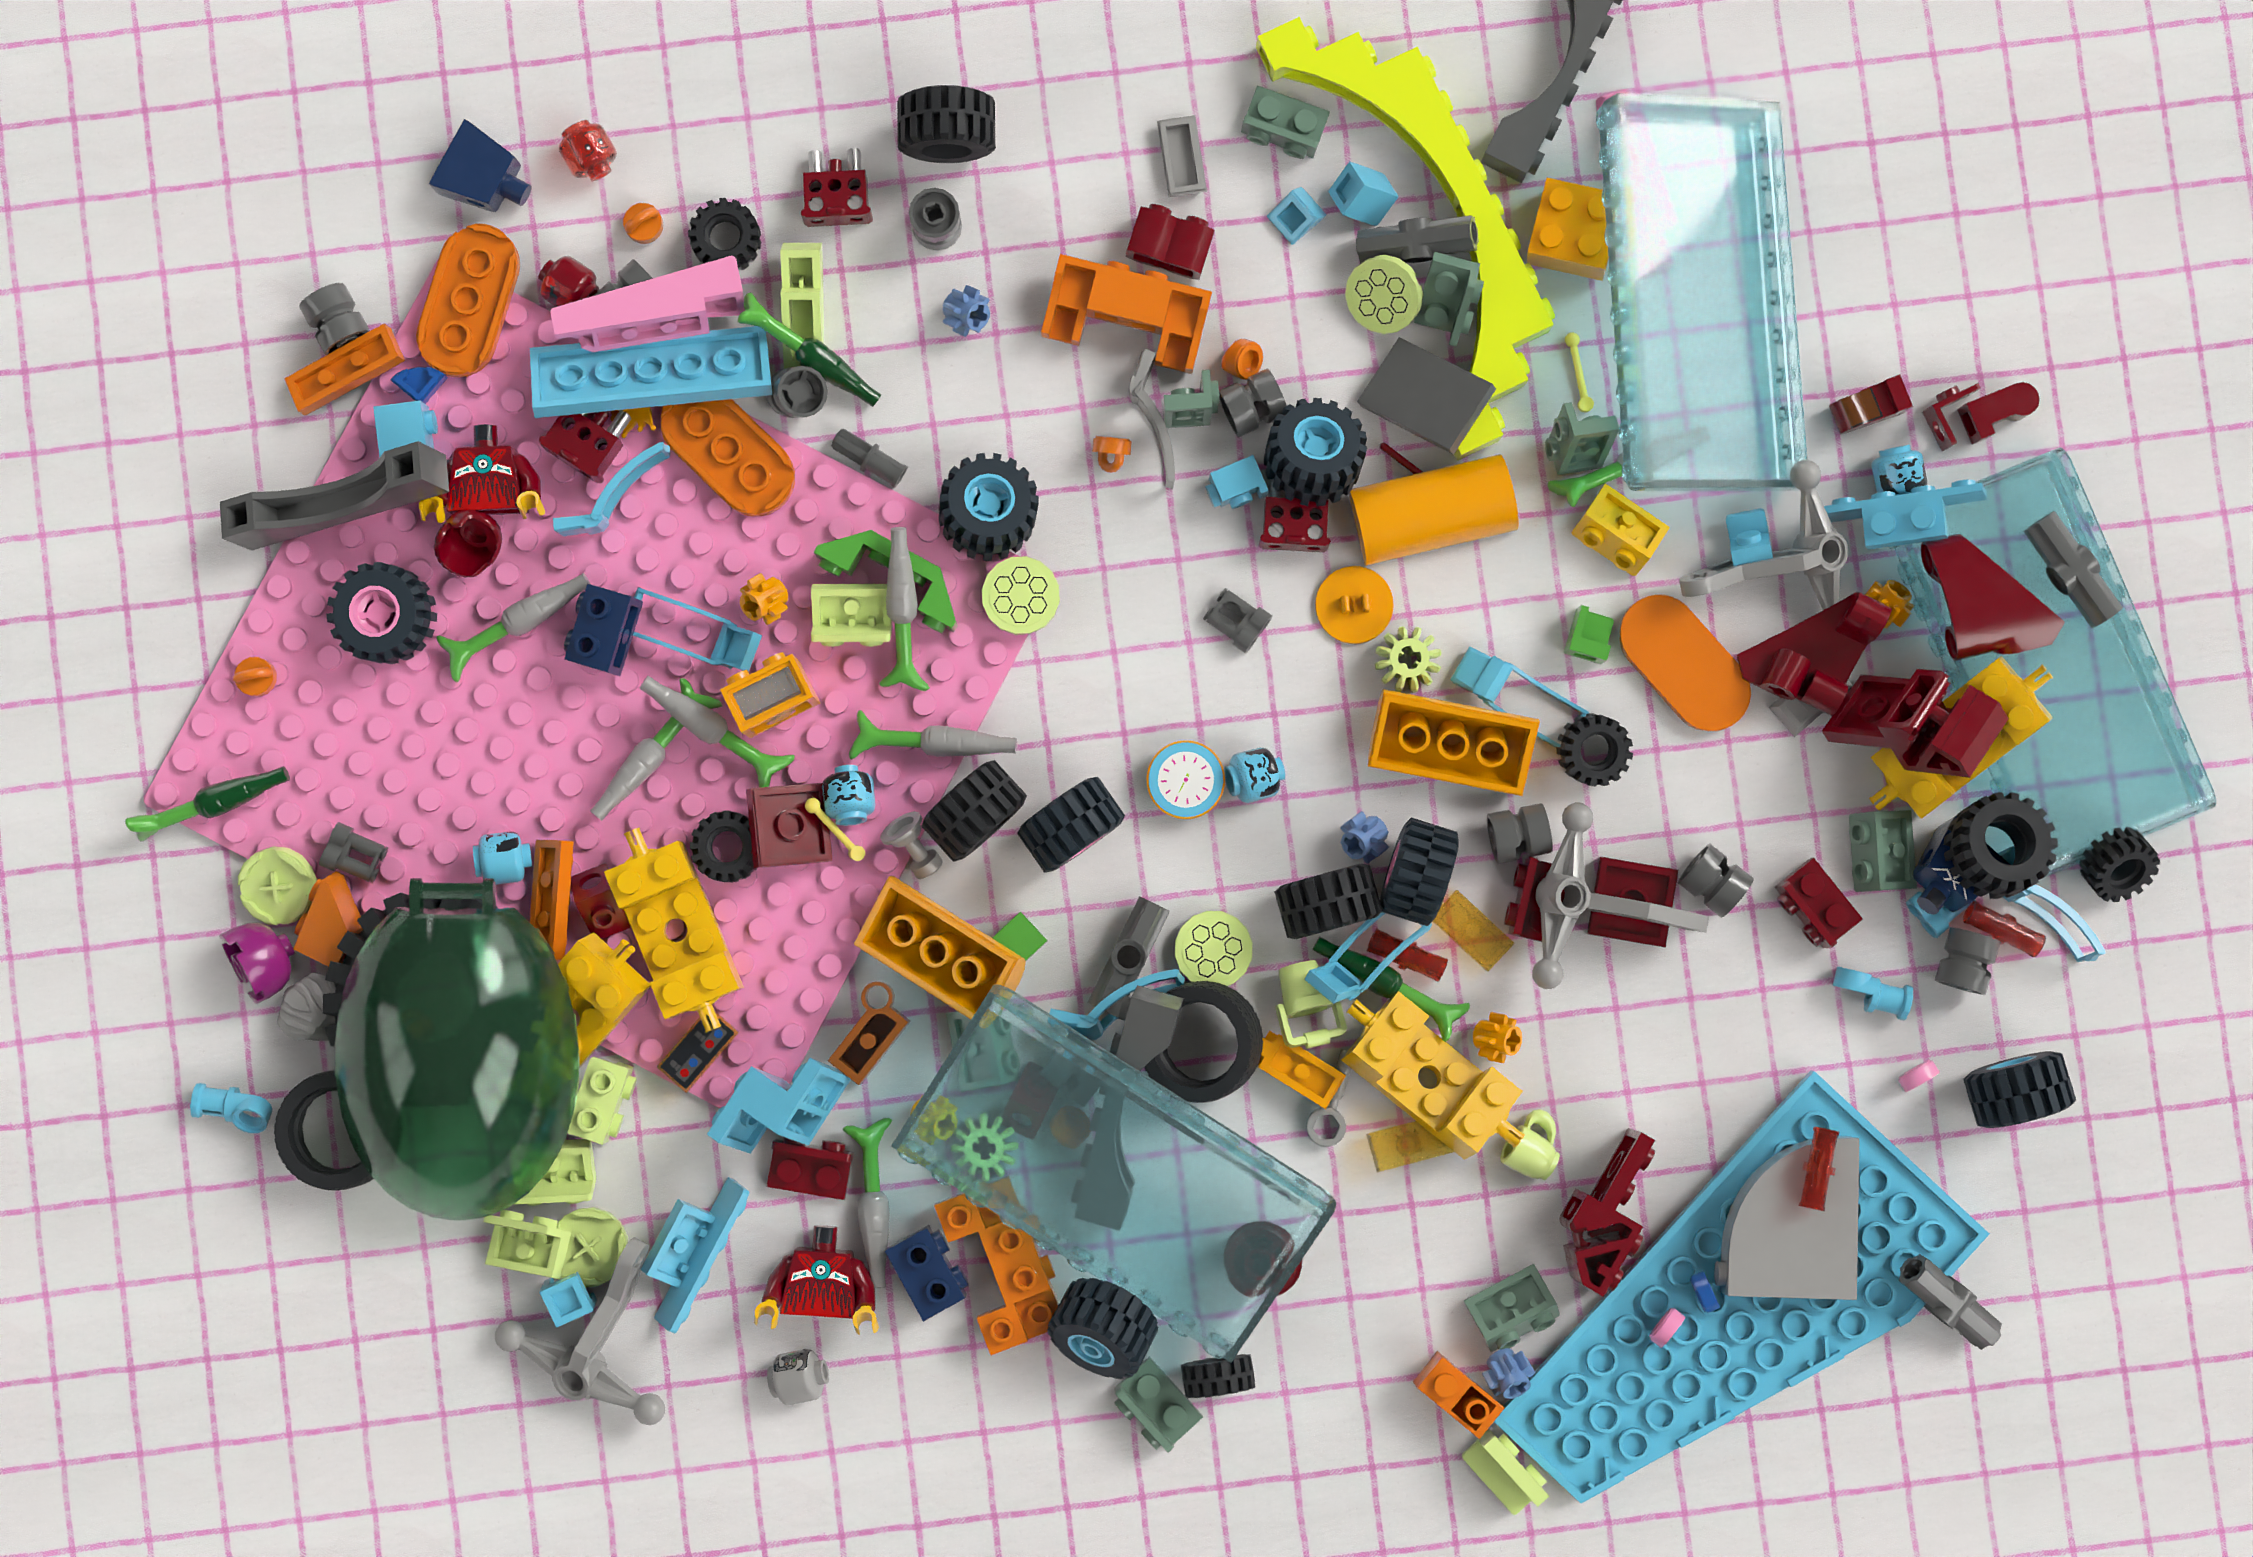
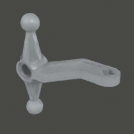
M1801 460L1795 463L1790 471L1792 485L1801 492L1800 534L1794 540L1792 549L1772 552V559L1733 566L1731 558L1685 575L1679 579L1682 596H1701L1744 580L1804 571V574L1808 576L1822 610L1839 602L1840 569L1843 568L1847 561L1848 544L1846 539L1837 533L1836 528L1832 526L1816 490V486L1821 479L1819 466L1813 461Z
M1581 802L1572 803L1564 809L1562 823L1567 829V833L1549 872L1540 881L1536 889V901L1541 912L1543 959L1538 961L1532 970V978L1536 985L1543 989H1552L1561 983L1563 968L1558 960L1576 920L1579 919V915L1585 910L1706 933L1709 916L1648 902L1590 893L1584 878L1582 834L1591 827L1593 813L1588 806ZM1564 889L1565 898H1564V900H1563V902H1562V901H1561V892H1562V890Z
M635 1237L628 1242L622 1251L606 1296L576 1347H566L526 1335L525 1328L519 1322L513 1320L503 1322L495 1331L496 1344L503 1351H522L552 1376L554 1387L559 1394L567 1399L581 1400L585 1398L588 1400L593 1398L634 1410L633 1413L636 1419L645 1425L658 1423L665 1414V1404L658 1395L648 1393L641 1396L607 1369L605 1358L600 1352L633 1296L641 1273L640 1269L645 1262L649 1250V1244Z

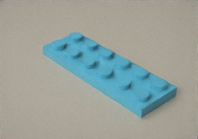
M758 326L711 330L708 334L598 352L582 349L580 343L530 348L532 409L534 417L542 418L772 395L766 331Z

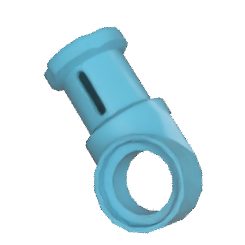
M1837 966L1833 986L1865 993V1012L1872 1013L1874 1010H1880L1895 1014L1899 1020H1906L1913 1001L1912 986L1905 985L1903 988L1886 985L1881 983L1879 978L1872 977V974Z
M203 1083L195 1085L190 1104L192 1117L199 1118L203 1115L224 1117L225 1121L233 1122L238 1129L247 1133L263 1132L267 1128L273 1110L271 1104L266 1099L256 1095L242 1094L239 1087H230L229 1090L208 1088ZM243 1111H251L260 1115L261 1117H253L244 1113Z

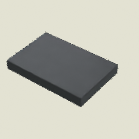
M1399 337L1357 402L1362 408L1454 455L1496 388L1492 383Z

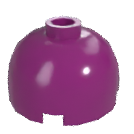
M246 923L219 935L220 939L226 942L222 944V947L241 983H250L253 990L247 994L255 1004L272 997L284 988L290 979L292 971L289 957L295 954L292 944L284 933L277 936L269 926L261 923Z

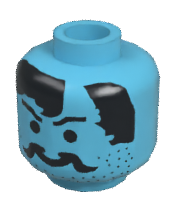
M1910 445L1879 451L1880 457L1873 460L1871 464L1877 493L1891 491L1895 492V495L1909 494L1912 488L1927 485L1923 456L1919 451L1911 450Z
M1261 747L1234 754L1230 759L1229 765L1224 768L1225 781L1229 793L1232 796H1237L1245 803L1275 796L1279 791L1280 781L1285 780V769L1280 757L1274 758L1268 749Z
M856 765L836 767L834 769L835 773L826 777L822 784L825 814L835 819L837 825L849 826L866 822L867 816L874 812L876 806L873 778L868 773L858 771V766Z
M516 832L486 834L480 838L479 845L473 846L476 877H483L484 882L488 885L519 882L524 878V868L532 867L530 844H522L520 836Z

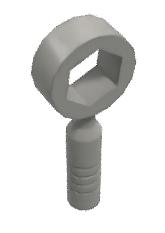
M1342 1049L1335 1069L1345 1074L1346 1077L1327 1108L1320 1107L1310 1113L1306 1123L1308 1136L1320 1146L1329 1147L1336 1145L1346 1133L1345 1119L1336 1110L1339 1100L1344 1096L1351 1073V1068L1341 1061L1347 1051ZM1332 1115L1339 1126L1334 1138H1319L1313 1129L1318 1116Z

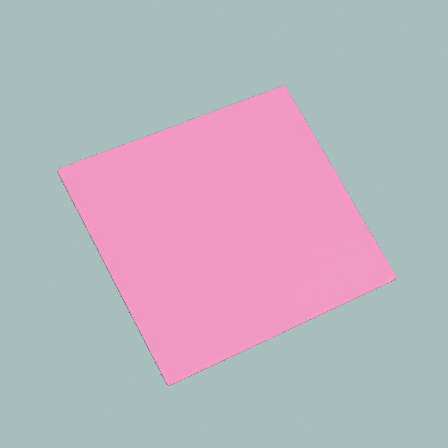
M438 260L395 336L405 361L371 380L314 486L354 475L369 467L380 458L374 406L415 401L390 379L405 369L430 367L418 348L416 332ZM513 292L497 347L490 362L479 372L467 377L456 378L447 376V380L429 399L426 405L429 407V411L434 410L437 418L438 433L432 434L434 449L446 454V459L453 457L455 448L474 447L475 425H496L498 446H511L517 451V454L526 456L539 475L541 481V502L545 509V514L540 516L537 508H531L529 513L526 514L527 519H523L521 514L490 515L501 528V549L492 565L479 575L471 578L456 576L443 568L438 562L433 547L435 537L444 522H437L436 512L429 513L425 518L426 520L422 521L419 510L420 501L284 541L144 797V802L148 807L161 813L193 801L197 792L207 786L235 778L266 773L285 766L289 773L290 781L264 791V793L223 815L214 818L197 815L179 823L247 859L256 852L273 846L285 847L301 854L314 870L317 880H323L335 871L342 873L360 916L371 907L382 911L385 910L383 900L400 892L414 896V889L433 887L441 891L449 889L461 892L497 906L498 911L509 914L522 926L518 933L528 937L536 839L574 841L572 877L604 863L607 864L609 869L623 864L633 856L624 833L632 832L635 828L640 827L648 849H659L673 842L681 841L685 843L691 858L693 856L690 849V842L693 840L692 833L694 829L698 828L699 822L703 818H708L709 814L723 811L737 812L749 818L746 789L759 788L755 767L719 742L717 744H708L700 740L686 727H683L665 747V759L659 768L629 796L616 805L602 821L590 812L601 799L611 780L634 747L643 739L653 738L672 717L654 698L639 689L647 676L681 693L679 680L680 678L686 679L690 682L696 694L710 696L721 701L723 707L711 710L717 712L726 720L729 731L761 753L775 756L794 755L795 758L791 764L772 774L769 787L823 783L826 777L835 773L834 769L838 766H858V771L868 773L873 778L875 810L867 816V821L864 823L849 826L837 825V827L854 845L864 848L865 857L861 861L850 859L848 849L830 831L833 859L831 862L757 868L746 879L743 878L733 883L710 879L697 869L696 863H693L744 988L721 997L712 1004L717 1018L728 1026L734 1034L687 1089L682 1087L661 1068V1065L701 1019L697 1011H688L672 1019H664L651 987L601 1044L606 1049L721 1108L726 1106L733 1095L736 1081L742 1074L748 1072L751 1066L780 1077L789 1084L792 1083L796 1070L801 1066L861 952V949L855 946L854 942L888 876H895L900 879L911 858L905 847L898 848L883 844L880 839L881 833L892 821L914 811L919 812L923 819L920 824L922 825L928 812L942 799L964 756H930L921 748L879 745L862 752L855 759L851 760L849 751L860 733L857 723L858 711L862 710L871 723L881 730L922 732L928 726L941 725L978 731L1029 635H1014L1002 631L989 620L982 603V587L987 574L997 563L1010 557L1020 556L1009 551L1008 557L1001 560L998 554L992 556V561H983V555L976 554L975 559L967 557V549L963 548L958 552L953 548L954 539L947 541L944 537V526L939 524L938 513L752 416L750 417L786 451L794 466L795 485L788 501L777 511L757 517L747 516L735 511L670 448V457L645 472L623 494L609 518V526L604 532L593 535L583 533L561 536L554 531L553 518L591 514L602 491L621 468L655 444L663 442L667 445L661 431V412L663 406L650 407L653 425L656 426L654 431L646 424L643 431L638 432L637 424L627 434L626 438H622L620 434L618 438L622 442L623 447L604 473L603 483H595L545 451L539 442V437L547 434L558 416L534 417L532 409L530 348L580 342L573 337L556 339L550 311ZM604 411L609 415V418L602 427L605 430L612 423L610 420L612 416L611 411ZM595 412L588 413L586 418L591 420ZM575 424L569 425L567 430L572 429ZM591 434L586 435L583 440H587ZM602 445L599 450H604L607 445ZM447 505L444 508L445 521L452 515L447 512ZM905 527L908 550L941 568L958 625L956 630L952 632L945 628L941 634L922 623L925 616L919 614L918 610L917 616L911 622L912 662L916 671L930 689L921 691L901 682L890 687L879 685L880 681L893 670L897 662L895 623L893 621L890 641L884 642L879 646L869 647L861 645L860 642H844L840 646L828 647L822 645L821 642L811 641L813 627L812 584H887L888 568L871 560L868 557L871 551L867 549L852 576L842 571L840 576L837 577L818 566L821 559L817 558L814 554L817 545L869 530L891 540V528ZM374 562L392 564L413 572L419 576V581L425 582L430 588L426 593L435 599L436 605L431 606V612L437 613V622L430 621L429 628L435 631L432 638L425 636L423 642L427 646L422 651L414 650L412 652L413 658L409 660L399 659V663L396 664L371 662L352 656V652H347L339 646L342 642L341 640L333 638L330 630L335 628V624L328 623L326 615L333 613V607L327 605L328 598H336L338 592L332 589L336 582L345 583L346 579L343 574L348 570L357 572L358 565L364 563L374 565ZM584 573L591 585L632 597L635 596L637 588H642L725 618L736 624L737 627L762 635L749 674L764 668L762 662L777 653L784 652L785 656L793 654L801 662L821 704L749 738L741 733L720 691L721 688L728 685L727 678L742 670L733 667L729 669L722 665H712L635 636L632 637L621 676L565 660L564 642L568 632L574 629L578 616L576 613V603L581 593L577 594L556 613L531 631L521 636L508 634L472 655L464 667L458 682H455L451 677L449 653L440 647L437 642V636L440 635L455 641H467L501 621L503 611L514 603L568 582ZM759 573H762L765 580L771 577L779 579L785 585L788 592V601L785 603L788 606V610L781 613V618L769 625L765 624L763 618L757 621L749 619L740 607V597L742 595L740 588L747 585V580ZM928 582L923 587L915 584L918 607L931 585ZM643 595L641 600L643 605L634 632L708 659L711 658L723 622L669 602ZM248 657H259L269 661L274 666L277 673V681L274 688L268 694L261 697H253L237 688L236 683L233 681V676L237 665L242 660ZM795 684L789 685L785 691L786 696L790 699L799 695V687ZM773 694L769 698V704L772 707L780 704L782 701L781 696L778 694ZM755 702L750 707V712L753 716L765 711V706L762 702ZM338 822L354 828L353 832L382 844L385 848L389 847L383 862L379 860L376 869H379V872L373 884L342 870L336 869L331 871L319 865L322 853ZM922 827L920 835L917 837L919 841L925 831ZM516 832L520 836L522 844H530L532 867L524 868V878L514 883L488 885L484 882L483 877H476L473 846L479 845L480 838L486 834ZM722 832L713 841V853L722 862H732L742 852V841L734 832ZM353 849L349 854V857L371 865L374 859ZM601 878L589 879L582 885V889L596 886L601 881ZM571 884L565 955L578 940L590 934L575 905ZM681 919L671 920L666 927L668 938L674 942L682 941L687 935V925ZM631 926L629 929L602 939L613 950L622 939L630 943L627 947L633 945L635 952L630 955L626 962L647 982L653 981ZM432 956L471 977L468 970L457 960L448 956ZM531 959L532 964L543 967L545 985L556 973L553 969L561 961ZM542 988L535 989L536 995L541 991ZM565 1007L562 1013L564 1022L570 1027H577L580 1022L578 1012L571 1007Z

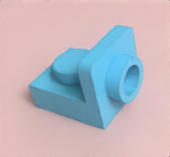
M1763 508L1726 516L1733 566L1773 558L1771 539Z

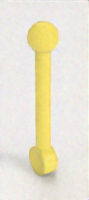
M1570 332L1565 336V343L1571 350L1580 394L1577 407L1581 412L1585 413L1593 408L1594 401L1591 397H1588L1577 346L1580 342V337L1577 333Z
M809 798L805 802V809L809 813H815L848 849L850 859L861 861L865 857L864 848L854 845L820 808L818 799Z

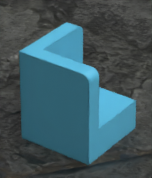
M1350 161L1328 191L1342 215L1373 226L1379 225L1399 197L1383 173Z
M578 1272L554 1282L553 1278L545 1280L539 1292L556 1328L592 1312L597 1302L594 1292L588 1294Z

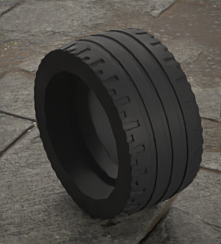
M1190 982L1167 991L1166 994L1184 998L1182 1007L1201 1002L1214 1005L1225 1013L1236 1032L1238 1042L1236 1059L1228 1071L1221 1076L1201 1081L1189 1078L1178 1070L1166 1049L1144 1067L1149 1078L1166 1094L1187 1102H1211L1238 1090L1254 1073L1263 1049L1262 1026H1260V1020L1257 1013L1253 1010V1006L1236 990L1216 982Z
M345 1070L325 1071L312 1075L296 1085L284 1098L281 1107L278 1109L275 1118L276 1123L274 1124V1141L276 1150L279 1152L278 1155L292 1175L296 1176L303 1183L315 1188L339 1191L366 1184L379 1176L389 1166L399 1149L403 1125L398 1103L384 1100V1096L371 1094L357 1084L360 1076L347 1074ZM338 1090L356 1094L367 1103L374 1116L376 1130L372 1150L365 1159L350 1168L343 1169L324 1166L313 1158L304 1142L303 1122L308 1107L316 1098L323 1094Z

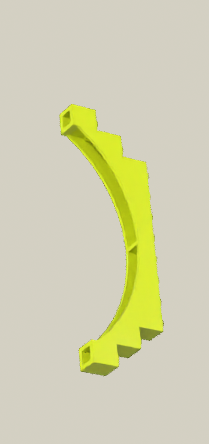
M1297 17L1257 36L1256 50L1272 82L1285 78L1312 85L1340 96L1369 112L1392 129L1416 152L1437 179L1452 204L1457 217L1470 215L1475 217L1479 242L1477 250L1470 251L1469 254L1472 262L1480 263L1477 279L1484 281L1477 304L1476 338L1469 372L1492 383L1496 390L1454 453L1456 460L1459 461L1499 442L1504 435L1501 430L1505 428L1504 420L1496 407L1491 408L1489 403L1524 387L1528 382L1529 365L1521 352L1516 354L1514 349L1549 333L1554 325L1552 321L1555 319L1554 310L1546 297L1541 299L1535 287L1538 284L1536 273L1530 263L1524 264L1518 252L1521 249V244L1517 234L1512 228L1507 229L1501 217L1504 215L1502 204L1495 193L1490 195L1484 183L1487 180L1485 169L1479 159L1473 160L1467 148L1470 146V140L1466 130L1461 124L1456 126L1450 113L1453 111L1451 100L1445 90L1439 91L1433 79L1436 77V71L1429 56H1422L1417 46L1375 66L1374 63L1378 61L1375 50L1369 40L1363 42L1359 31L1316 51L1319 44L1311 26L1304 27L1301 18Z

